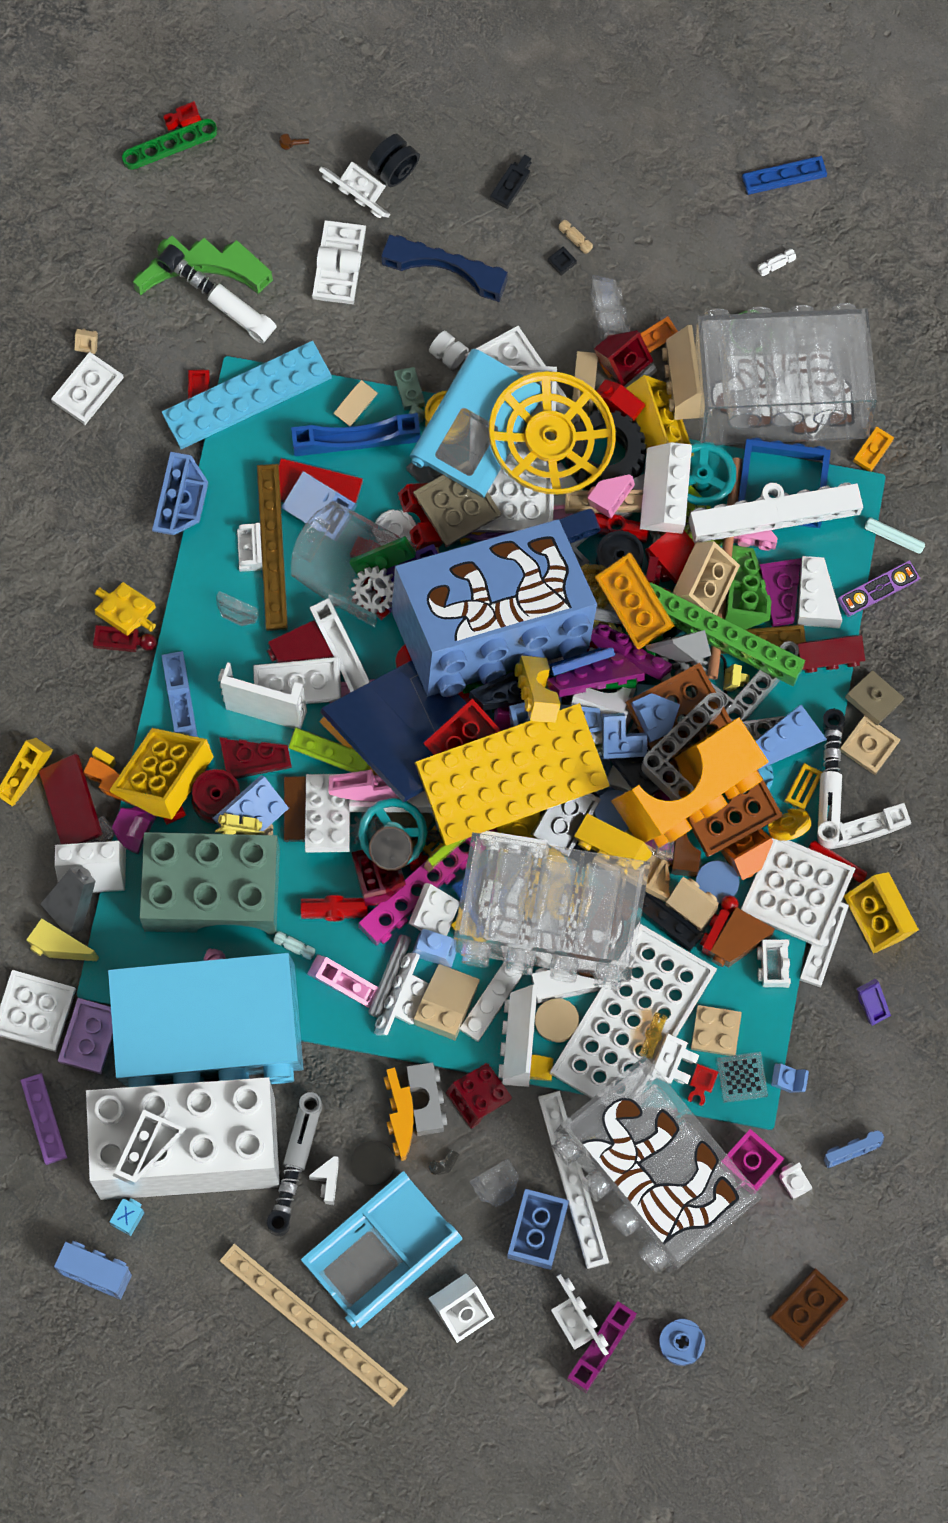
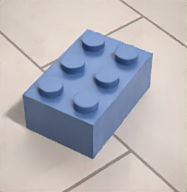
M525 1189L508 1251V1259L551 1270L569 1200Z
M72 1241L71 1244L65 1242L54 1266L59 1274L120 1300L132 1276L125 1262L115 1258L112 1262L105 1257V1254L97 1250H93L91 1253L85 1249L84 1245Z

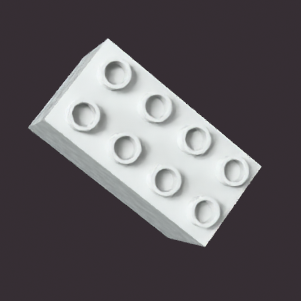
M269 1077L86 1090L90 1182L100 1200L280 1187L276 1107ZM143 1109L185 1128L182 1135L134 1186L113 1177V1173Z

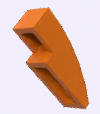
M90 757L83 772L87 778L100 783L99 788L105 795L131 804L110 792V788L119 777V774L103 762Z

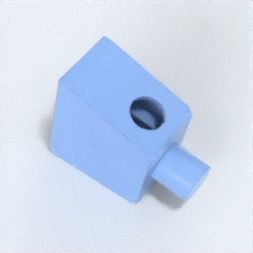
M422 929L417 937L412 953L419 954L420 959L451 968L458 946L451 937Z

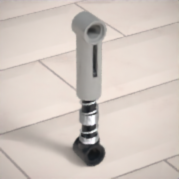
M313 1092L305 1093L299 1100V1108L283 1163L286 1167V1170L283 1171L285 1176L280 1182L278 1190L280 1194L279 1198L276 1199L277 1205H274V1209L267 1218L268 1229L274 1236L281 1237L288 1233L290 1229L291 1201L294 1200L292 1197L295 1195L298 1187L296 1183L299 1181V1172L305 1170L319 1115L322 1111L321 1099ZM308 1101H315L317 1106L313 1110H308L305 1108V1104ZM307 1117L308 1122L306 1125L304 1136L302 1137L301 1134ZM275 1219H283L285 1221L284 1226L280 1229L274 1228L272 1223Z

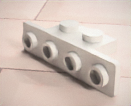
M354 162L350 163L341 178L329 169L320 167L319 171L323 173L322 177L325 180L340 185L338 189L343 193L354 195L356 197L354 200L364 207L367 205L372 208L370 212L378 218L382 216L389 218L391 214L375 203L386 187L384 183Z
M407 953L400 963V971L392 983L393 988L385 1000L383 1012L375 1023L376 1029L374 1034L387 1035L395 1017L409 1025L414 1024V1017L429 983L412 975L420 957L419 954Z
M561 1274L558 1275L557 1278L570 1299L551 1311L574 1349H577L594 1338L598 1347L606 1356L609 1354L605 1348L609 1345L602 1333L600 1335L596 1333L594 1328L597 1327V1324L591 1315L586 1316L583 1310L586 1306L580 1296L577 1298L574 1296L572 1291L575 1290V1287L570 1279H564Z

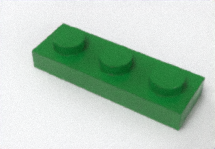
M406 536L351 558L349 563L358 576L359 572H365V569L368 567L372 570L373 567L378 566L380 572L384 568L388 569L414 558L416 552Z

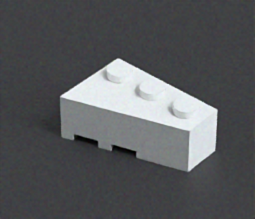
M803 556L800 566L797 625L840 628L842 617L825 559L822 557Z
M143 1109L113 1173V1177L134 1186L182 1135L185 1128Z

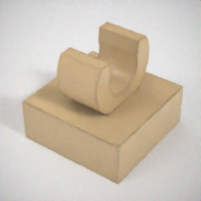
M77 329L75 333V351L95 354L97 351V331Z

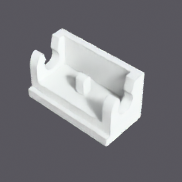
M260 523L239 525L237 530L239 571L263 570Z

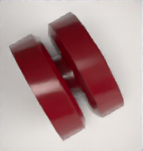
M219 769L208 770L199 775L192 789L194 812L207 823L217 824L213 817L240 794L238 781L232 774Z

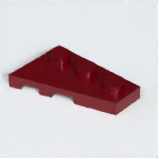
M220 737L226 771L232 774L235 779L292 768L288 745L266 742L255 743L240 739L239 741L229 740Z

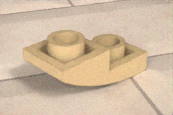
M361 380L334 414L346 424L352 426L378 392Z

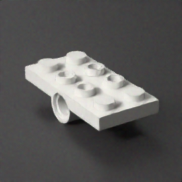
M325 220L321 246L319 247L317 257V270L312 294L314 300L354 305L366 226Z
M306 774L305 852H350V799L329 794V776L340 774Z

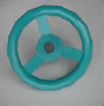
M712 443L691 444V453L700 451V462L693 469L692 475L689 476V486L693 485L698 491H707L713 486L720 490V492L710 497H696L688 493L687 502L696 506H710L722 501L731 493L736 482V466L731 455L722 447ZM709 452L717 454L725 461L728 468V480L726 483L713 476V470L708 466Z
M397 798L380 800L369 807L360 821L358 832L361 848L367 857L372 860L367 837L368 824L374 814H377L384 825L383 828L397 827L404 830L410 837H418L417 844L413 848L412 858L408 864L418 858L425 847L428 833L425 818L419 809L410 802H403ZM392 806L403 808L412 814L418 828H405L400 823L392 822L384 808Z

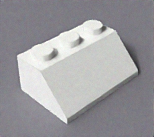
M120 841L55 845V870L58 882L70 868L82 865L89 870L91 876L96 881L93 892L125 891L126 848Z

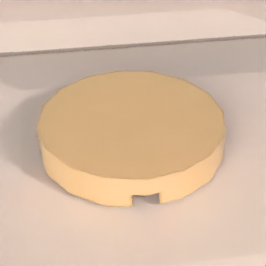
M562 998L550 999L538 1008L535 1015V1025L538 1033L545 1040L560 1043L572 1037L579 1025V1015L575 1006L569 1001Z

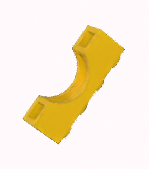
M521 655L519 664L517 663L515 666V676L518 677V688H521V698L525 701V711L528 712L530 721L556 723L561 704L557 692L545 688L550 671L547 658Z

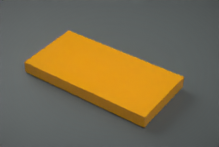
M628 553L594 576L637 649H641L674 627L673 622L631 553Z

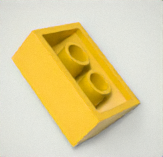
M588 813L574 836L578 840L580 847L587 851H590V849L597 851V855L607 861L609 858L617 861L616 865L625 870H628V868L637 870L652 855V852L643 841Z
M889 872L872 876L844 895L873 953L903 941L919 930Z

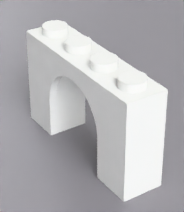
M622 687V689H612L615 693H603L586 688V692L574 694L570 706L580 703L582 707L600 708L601 717L602 714L624 713L627 717L628 710L625 702L633 698L636 688Z

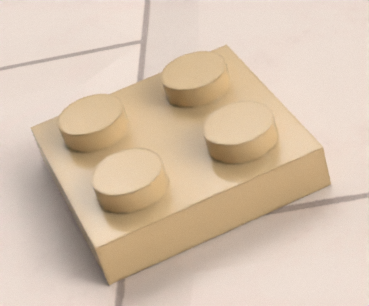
M864 716L840 750L843 754L876 775L901 739L882 726H877L868 717Z
M698 1005L691 1050L735 1057L742 1012Z

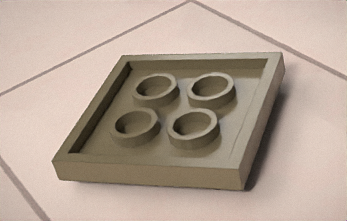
M469 461L455 468L467 476L473 475L475 471ZM444 475L413 492V495L446 548L501 517V512L488 491L483 498Z

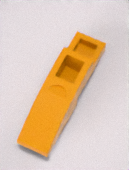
M394 1067L387 1069V1076L383 1077L386 1089H391L393 1095L392 1098H389L392 1111L397 1110V1113L389 1114L390 1121L386 1123L389 1134H394L396 1142L392 1143L395 1156L400 1155L401 1161H404L409 1153L413 1136V1103L410 1087L400 1088Z

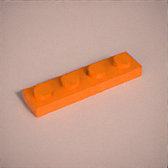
M667 316L640 334L649 353L664 345L666 339L677 333L678 330ZM598 360L599 364L601 365L607 376L611 378V374L604 368V366Z

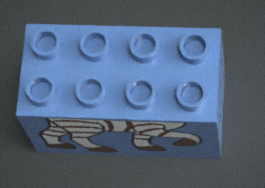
M559 519L395 566L391 612L427 697L441 693L443 697H451L462 692L468 684L482 681L483 684L489 683L506 675V672L514 671L516 664L520 662L521 655L547 658V661L559 657L567 659L585 653L589 649L597 602Z

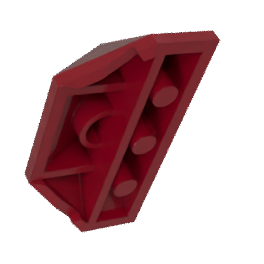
M363 849L351 852L365 906H375L381 902L388 901L406 885L402 869L385 870L378 867L367 857Z

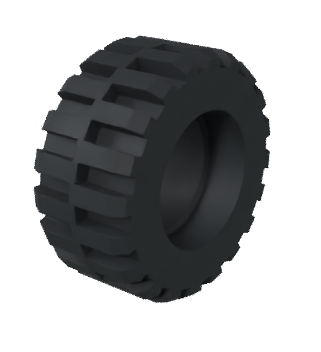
M598 410L591 411V415L588 417L593 425V430L606 429L602 414L598 413ZM615 410V413H611L615 425V438L625 449V457L620 462L607 466L594 482L584 487L588 491L593 486L596 487L599 481L624 475H631L634 479L640 476L646 456L644 433L640 432L641 427L638 423L632 424V418L628 415L625 417L621 416L622 412ZM581 418L580 422H574L573 425L576 432L586 431ZM588 440L576 441L572 451L582 458ZM565 457V464L568 465V469L576 465ZM590 459L587 461L596 468L600 466L599 464L594 463ZM582 468L571 475H574V480L577 484L591 476L590 473Z

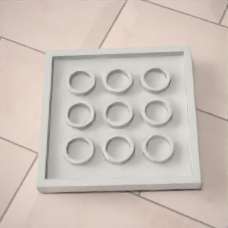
M772 838L773 843L764 865L757 872L741 910L779 931L821 948L855 868L790 840L778 841Z

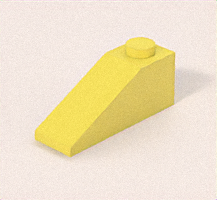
M43 919L39 921L27 938L28 943L31 945L30 950L38 956L44 954L49 958L97 961L99 959L94 950Z

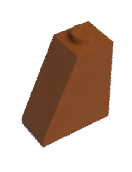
M736 907L713 946L709 957L712 958V962L721 967L725 965L729 968L759 947L762 940H769L773 936L775 928Z

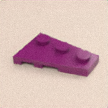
M802 558L760 564V574L762 580L765 581L767 595H770L771 598L770 620L772 627L793 624Z

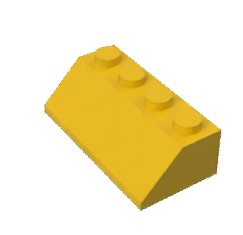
M643 375L626 387L627 390L645 404L644 409L635 420L641 427L640 432L644 433L646 453L649 447L670 442L691 445L683 419L674 420V413L669 411V399L672 398L671 394L667 395L666 382Z

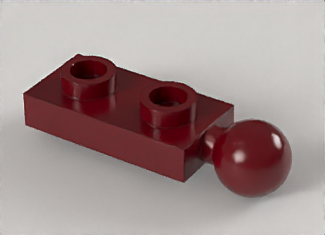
M96 625L93 648L136 652L137 645H140L142 649L149 651L156 646V638L149 633L138 637V629H134L127 636L115 627Z

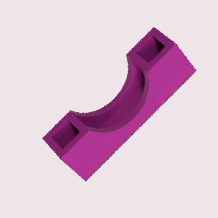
M617 1301L597 1333L598 1335L602 1333L609 1345L605 1348L609 1354L605 1356L595 1340H593L568 1376L567 1381L587 1393L631 1326L637 1313Z

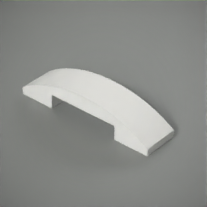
M905 803L883 809V812L844 824L840 822L839 842L835 847L829 849L868 841L910 825L911 820ZM828 831L823 836L831 838L834 834Z

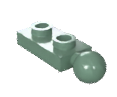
M415 367L394 371L404 411L410 410L409 414L418 413L419 423H422L425 419V411L420 407L425 406V401Z

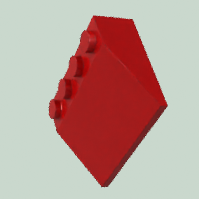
M471 699L423 744L433 755L498 733L501 729Z

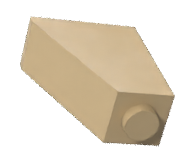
M577 351L575 377L584 381L595 390L598 357L596 353ZM575 387L573 389L574 402L583 394V392ZM591 399L582 407L588 416L593 411L594 402Z

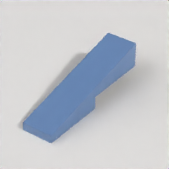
M183 651L162 655L174 732L198 737Z

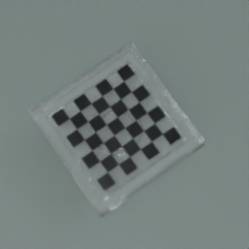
M761 1052L716 1059L723 1103L768 1097Z

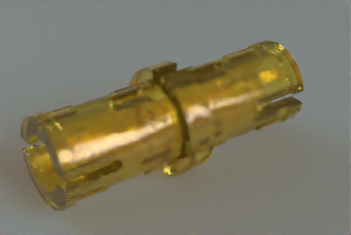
M657 1012L654 1013L649 1030L645 1032L646 1038L639 1052V1055L644 1057L649 1049L646 1056L648 1059H653L658 1041L662 1039L661 1033L668 1019L667 1016L663 1015L658 1023L661 1013Z

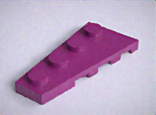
M619 652L615 656L547 679V687L553 692H557L558 697L586 692V688L590 687L597 688L598 690L606 688V684L617 682L618 685L627 684V680L635 678L637 682L645 680V673Z

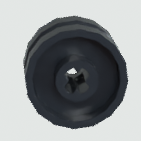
M393 134L379 144L370 156L367 164L368 168L377 176L380 175L381 180L391 188L400 184L411 174L418 164L420 154L413 147L407 146V141L399 134Z
M620 530L610 532L604 536L597 549L596 565L598 566V573L628 553L633 555L642 569L644 550L640 540L630 532Z

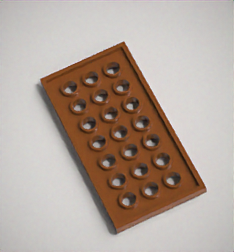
M698 663L631 698L625 703L640 733H644L631 705L633 701L651 693L665 699L669 696L675 697L680 707L672 727L673 729L678 724L677 719L680 715L686 716L707 695L716 693L702 665ZM688 686L695 689L696 696L694 698L686 695V688ZM708 702L710 708H718L717 703ZM724 706L720 714L709 724L713 725L716 729L731 722ZM693 717L694 722L698 724L703 723L701 717ZM706 728L697 736L698 741L708 735ZM685 731L677 732L681 738L688 737ZM664 736L661 737V738H659V739H657V740H654V741H652V742H650V743H649V741H648V739H647V747H648L649 751H650L661 739H663ZM688 744L679 754L687 750L691 745ZM668 745L662 746V749H663L666 753H670V751H669V747H670V746H668ZM673 759L670 764L679 772L677 763ZM663 776L667 783L673 782L671 776ZM762 780L756 786L749 789L746 794H738L730 799L725 807L710 817L703 818L695 824L690 817L686 819L691 825L692 831L705 855L709 857L783 817L764 780ZM750 802H755L758 805L757 813L749 811L748 804ZM731 812L739 814L740 820L738 823L731 822L729 817ZM713 822H718L721 825L720 833L712 831L711 824Z

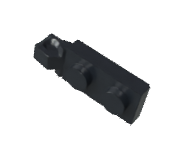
M524 154L519 163L514 162L509 166L490 195L491 201L506 209L509 208L529 177L530 170L528 169L532 164V158Z

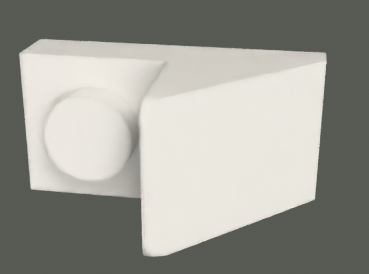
M336 1156L309 1175L310 1180L326 1182V1184H322L321 1197L324 1198L325 1204L334 1205L339 1166V1158Z

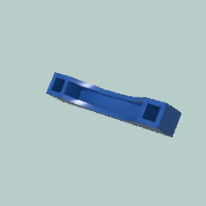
M418 413L396 415L387 420L356 427L331 428L315 425L291 427L295 456L417 443L420 438Z

